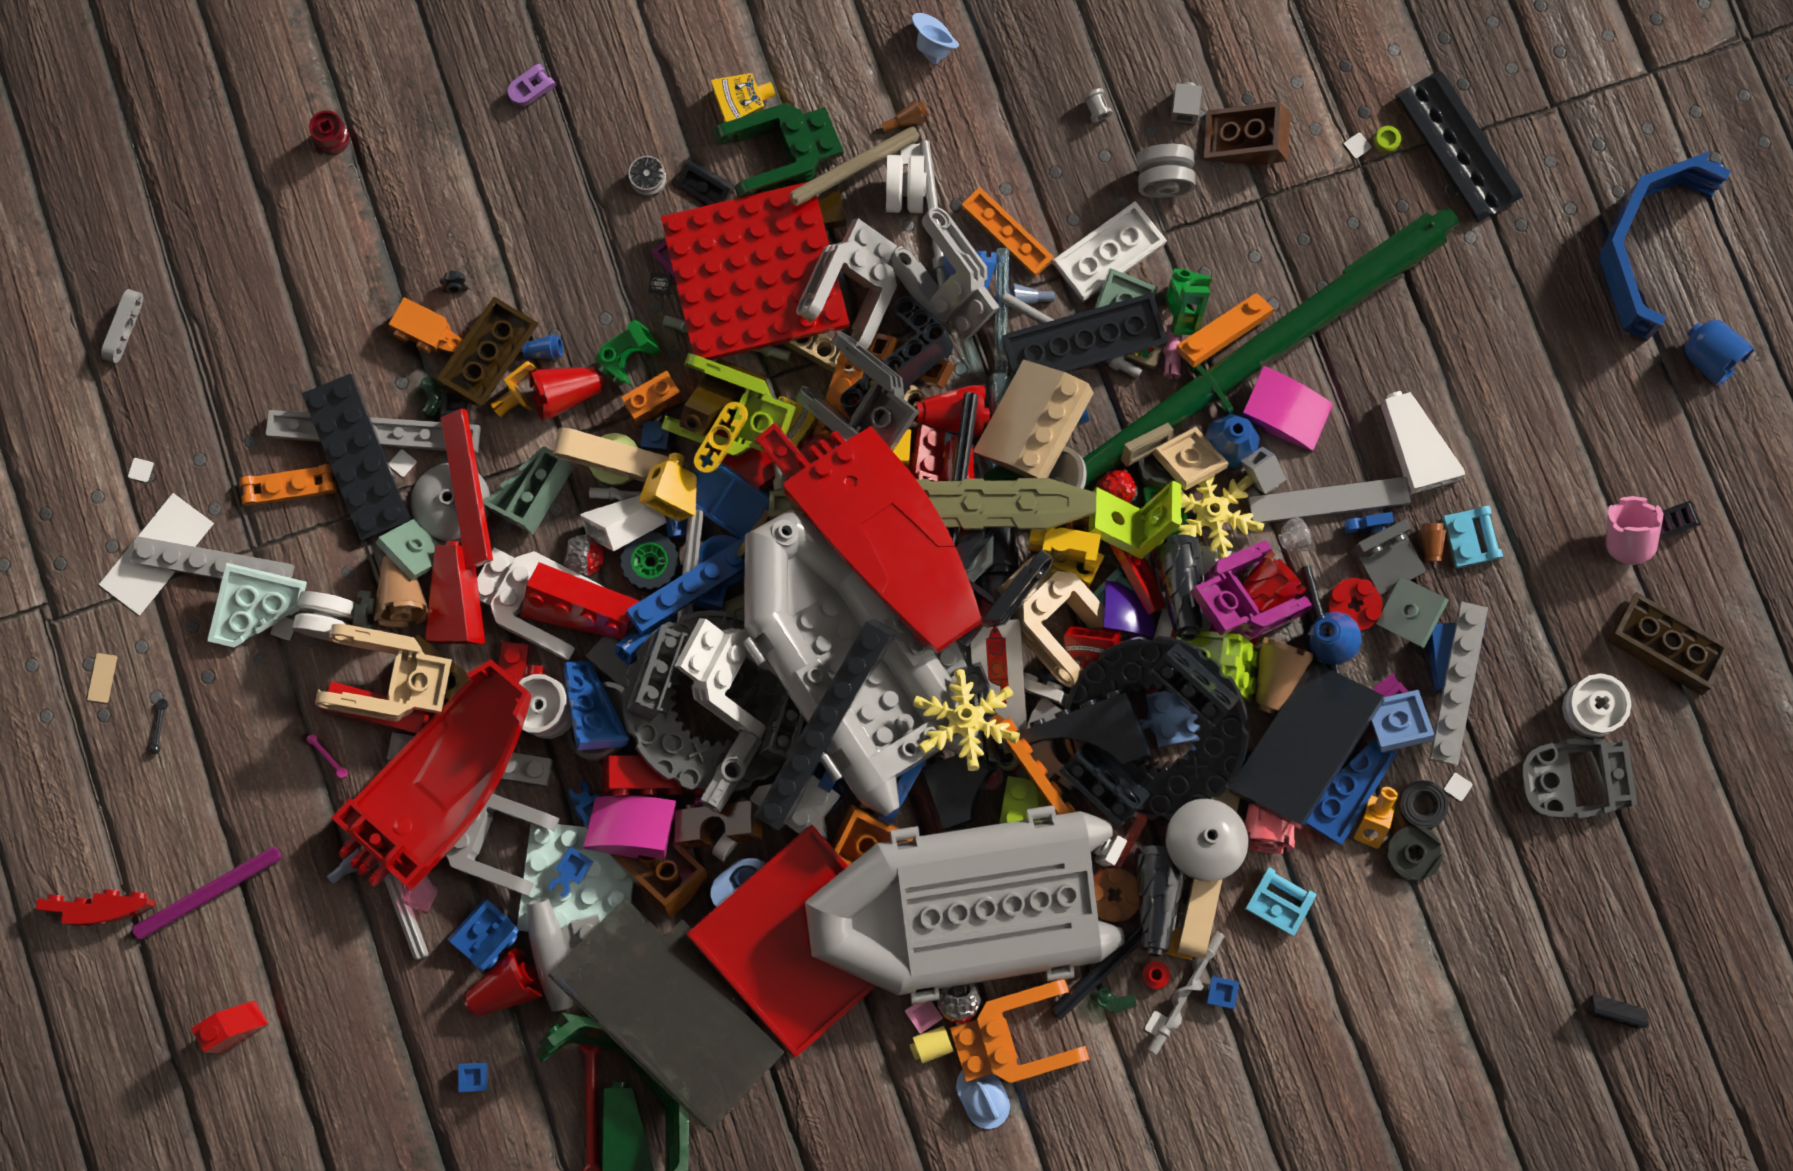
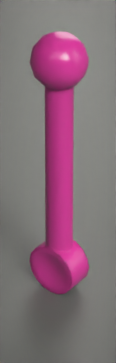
M314 734L308 735L307 742L314 745L334 767L336 775L339 778L347 777V769L340 767L319 744L317 736Z

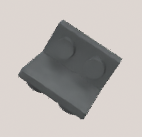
M1406 519L1359 542L1353 549L1380 595L1394 589L1400 576L1412 580L1426 572L1424 565L1406 535L1411 529Z

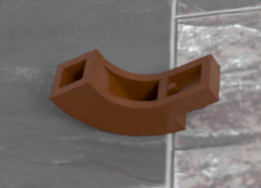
M876 333L867 350L882 362L904 344L893 336ZM942 359L912 384L930 389L931 386L944 389L955 366L950 361Z

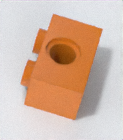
M667 370L621 397L624 406L637 427L642 425L644 421H649L683 401L679 389Z

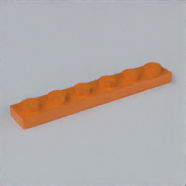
M996 714L989 719V721L996 719L995 724L1009 723L1010 726L1006 730L1018 731V728L1009 717L1004 719L999 714ZM1002 738L1048 805H1054L1056 815L1076 812L1068 801L1064 803L1060 798L1063 792L1054 781H1048L1045 776L1048 771L1039 760L1034 761L1030 754L1033 750L1024 738L1022 740L1018 739L1015 744Z

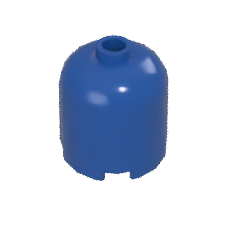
M1710 320L1703 325L1696 323L1687 333L1690 338L1685 345L1686 356L1716 386H1720L1735 373L1732 368L1740 360L1745 363L1755 351L1749 342L1721 320Z

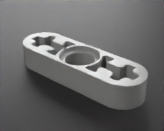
M130 289L124 292L102 346L101 358L103 360L113 363L120 361L142 307V293Z

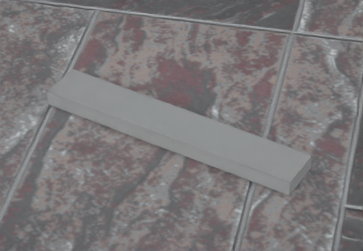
M1407 477L1248 498L1250 513L1254 515L1251 520L1260 523L1409 505L1411 503Z

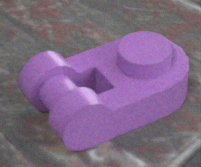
M537 64L509 85L508 95L513 104L520 107L527 106L544 93L552 91L556 83L551 77L546 76V70L542 65ZM533 80L539 82L535 87L530 83Z

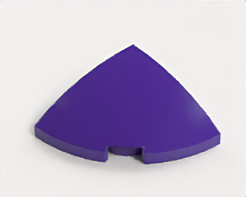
M1105 580L1102 630L1123 632L1131 637L1144 636L1147 639H1154L1155 630L1151 614L1148 615L1136 593L1120 583Z

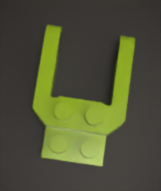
M688 353L685 366L746 388L740 403L746 407L748 418L727 453L739 456L752 449L765 452L755 441V438L774 422L787 434L796 406L774 399L766 382L762 379ZM737 408L734 419H741L742 416L739 414L740 408ZM665 416L661 427L699 443H703L708 435L701 436L679 426L680 420ZM733 426L730 427L732 432L735 430ZM714 434L716 444L724 445L727 443L728 438Z

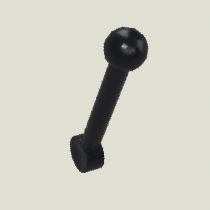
M165 699L157 701V707L159 708L154 741L149 748L152 754L160 752L159 739L164 710L169 706L168 701Z

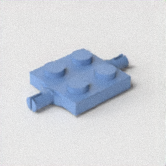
M1166 690L1145 695L1148 708L1147 718L1139 719L1142 724L1143 730L1150 728L1155 736L1158 749L1191 742L1196 739L1195 731L1199 726L1194 724V720L1197 718V715L1191 714L1188 710L1190 707L1185 705L1174 692L1171 694Z

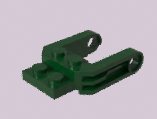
M783 103L722 123L712 130V135L718 146L736 140L741 142L780 129L781 139L792 164L740 181L734 187L738 198L809 182L813 179L819 163L844 155V150L826 107L803 114L802 110Z

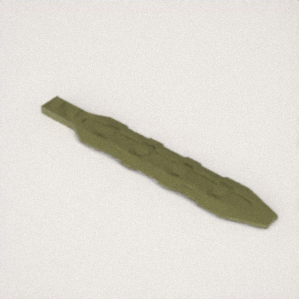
M1018 478L1017 481H984L983 479L929 481V479H916L931 500L946 527H962L963 530H982L984 527L1050 529L1096 514L1095 492L1050 478ZM770 491V520L791 509L806 517L802 511H798L784 494V491Z

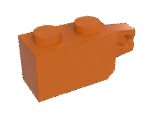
M405 297L389 322V326L396 338L407 342L409 339L417 343V348L429 354L431 351L438 354L441 351L454 354L463 341L462 338L451 331L445 317Z

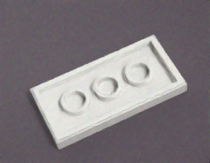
M1135 201L1053 259L1052 263L1084 303L1101 291L1108 269L1112 268L1125 274L1164 246L1167 240Z

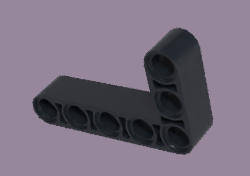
M910 296L900 298L894 305V311L903 328L912 338L882 361L902 377L903 389H906L953 349V342L945 326L917 300ZM867 374L848 388L840 397V403L850 420L870 387L876 383Z

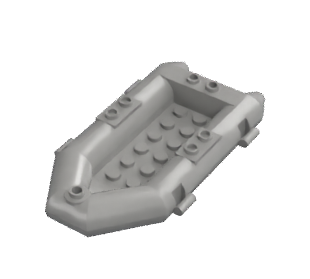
M791 509L745 534L744 628L750 637L743 641V644L757 666L767 661L808 723L865 622L875 619L898 632L886 654L846 714L826 749L827 753L820 760L834 782L843 777L858 801L887 816L899 808L896 778L940 751L937 745L925 754L919 748L920 743L931 738L926 735V732L940 731L937 726L947 727L949 725V719L946 717L936 720L938 715L923 716V713L927 710L914 707V700L916 696H919L931 702V697L935 696L942 706L946 701L949 709H955L959 703L953 700L951 696L957 695L949 688L950 684L956 685L954 676H949L932 650L914 639L913 632L845 563L808 518ZM979 730L974 734V737L982 742L976 745L983 751L982 730ZM954 733L952 742L947 739L943 749L947 748L959 755L964 745L958 746V744L964 737Z
M1054 805L1026 809L1027 820L919 836L918 826L891 830V841L876 843L805 901L812 957L895 995L910 994L911 1004L939 1000L940 988L1044 971L1047 982L1074 978V966L1101 962L1125 944L1122 928L1098 921L1091 852L1112 837L1111 823L1109 820L1081 811L1056 815ZM1048 817L1047 820L1033 822V819ZM911 838H913L912 841H908V842H901V843H897V842H896V841H898V840H905V839H911ZM1068 966V968L1051 970L1052 967ZM933 988V990L916 992L917 989Z

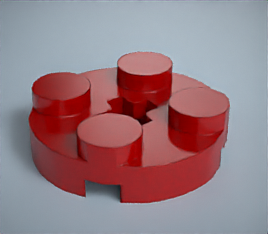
M1350 578L1340 582L1333 589L1327 602L1328 612H1341L1349 615L1362 632L1369 629L1381 616L1382 598L1369 580ZM1352 598L1361 602L1362 605L1359 607V612H1355L1354 608L1349 609L1348 604L1352 602Z

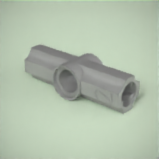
M740 731L699 800L704 806L718 813L722 811L762 743L758 737L750 732ZM726 765H731L736 769L735 778L726 775Z

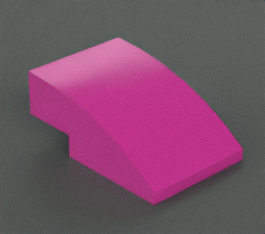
M1263 366L1241 417L1247 418L1252 423L1265 428L1264 431L1313 452L1333 404L1303 384Z
M605 796L595 798L584 849L638 859V855L665 859L675 816L676 801L641 796Z

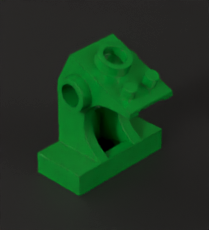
M1174 268L1165 297L1173 316L1170 328L1173 335H1192L1199 331L1210 296L1209 286L1212 277L1193 273L1187 269ZM1187 304H1197L1195 312L1190 310Z
M637 320L627 324V330L603 344L594 358L595 361L601 364L598 369L609 378L615 375L613 381L620 386L623 383L629 386L632 385L624 369L626 359L632 353L637 351L645 352L654 357L662 352L650 330Z

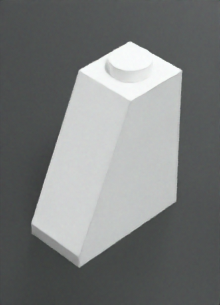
M641 495L584 512L580 515L586 534H589L597 543L612 551L667 522L663 514L639 502Z

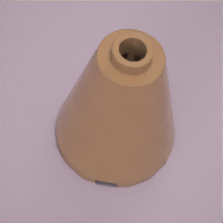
M386 555L382 559L373 612L375 622L378 619L379 625L389 628L409 627L408 622L415 620L416 624L422 623L428 617V608L417 578L411 581Z
M1262 637L1255 702L1260 704V710L1274 714L1275 710H1281L1312 661L1314 653Z

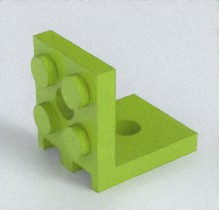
M1173 480L1141 509L1099 488H1095L1092 491L1096 493V514L1089 517V533L1100 534L1101 540L1140 559L1144 558L1156 546L1161 545L1164 539L1172 532L1177 531L1182 523L1181 484Z
M1200 631L1196 639L1185 641L1200 648L1201 652H1206L1208 658L1213 657L1222 665L1221 669L1224 675L1233 678L1243 700H1252V694H1255L1257 686L1255 674L1256 668L1259 666V648L1242 635L1232 633L1220 636L1218 632Z

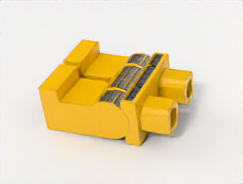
M1067 528L1031 529L1028 551L1039 553L1041 552L1040 549H1043L1055 561H1065L1068 559L1085 563L1083 570L1094 572L1101 535Z

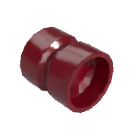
M324 110L319 111L311 118L309 131L321 151L329 155H336L348 147L350 141L349 132L338 114L333 111Z

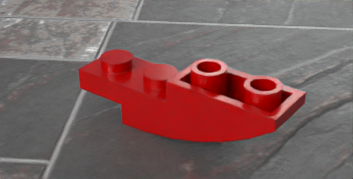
M920 425L917 428L915 450L910 455L908 470L915 479L944 481V477H940L946 431L926 425Z
M103 889V894L93 893V899L75 897L74 902L64 901L65 896L48 894L47 899L37 898L36 910L63 913L62 924L78 926L102 925L139 915L154 907L155 900L147 899L146 893L130 892V897L120 896V891Z

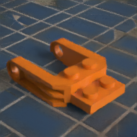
M1065 979L985 1003L977 1020L950 1028L966 1082L993 1074L1010 1084L1089 1060L1086 1046L1018 1065L1017 1054L1008 1024L1002 1015L1003 1012L1037 1003L1060 994L1069 993Z

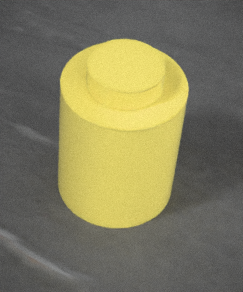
M944 1026L912 1037L914 1043L910 1044L914 1059H921L922 1064L953 1052Z

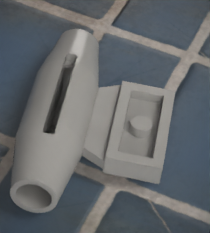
M548 898L527 903L528 933L538 980L551 1011L565 1010L573 1006L571 973L585 976L610 969L599 917L597 914L572 920L561 929Z

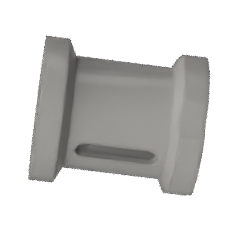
M1102 88L1092 90L1082 97L1083 102L1087 103L1092 122L1105 120L1112 115V109L1108 108L1103 97L1105 93Z

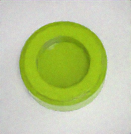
M1392 126L1381 127L1374 137L1376 149L1387 154L1394 152L1401 142L1399 131Z

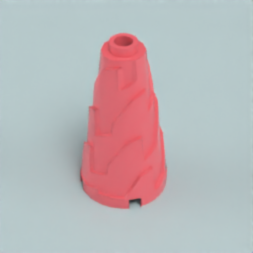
M1248 803L1244 825L1248 834V842L1250 843L1249 850L1269 854H1283V848L1287 847L1288 853L1292 852L1295 846L1294 825Z

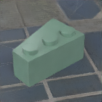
M543 446L518 468L519 471L508 481H503L495 493L489 498L483 499L484 507L492 514L533 535L574 467L569 461L555 457L551 449Z

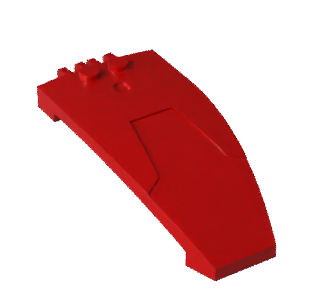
M872 426L847 441L838 431H833L831 437L833 442L837 444L836 448L832 449L825 440L821 439L818 441L820 450L815 445L809 447L810 454L815 459L813 463L810 464L801 453L795 456L802 470L783 483L784 494L799 512L802 511L818 532L857 576L913 632L914 639L935 653H939L981 624L977 602L954 542L921 485Z
M489 660L467 673L466 675L469 677V680L442 707L441 714L436 713L354 800L350 798L333 815L332 819L351 836L342 849H340L339 856L342 859H346L361 845L363 848L350 862V866L353 869H358L357 873L361 876H365L379 862L381 863L368 881L370 885H378L391 872L412 891L469 829L500 782L518 742L532 695L494 661Z

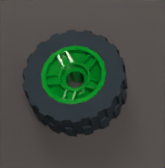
M648 532L628 543L623 548L624 551L620 557L621 569L629 584L639 591L655 593L674 581L680 573L679 566H681V561L677 548L667 536L664 537L661 533ZM655 559L656 562L654 566L648 567L645 560Z

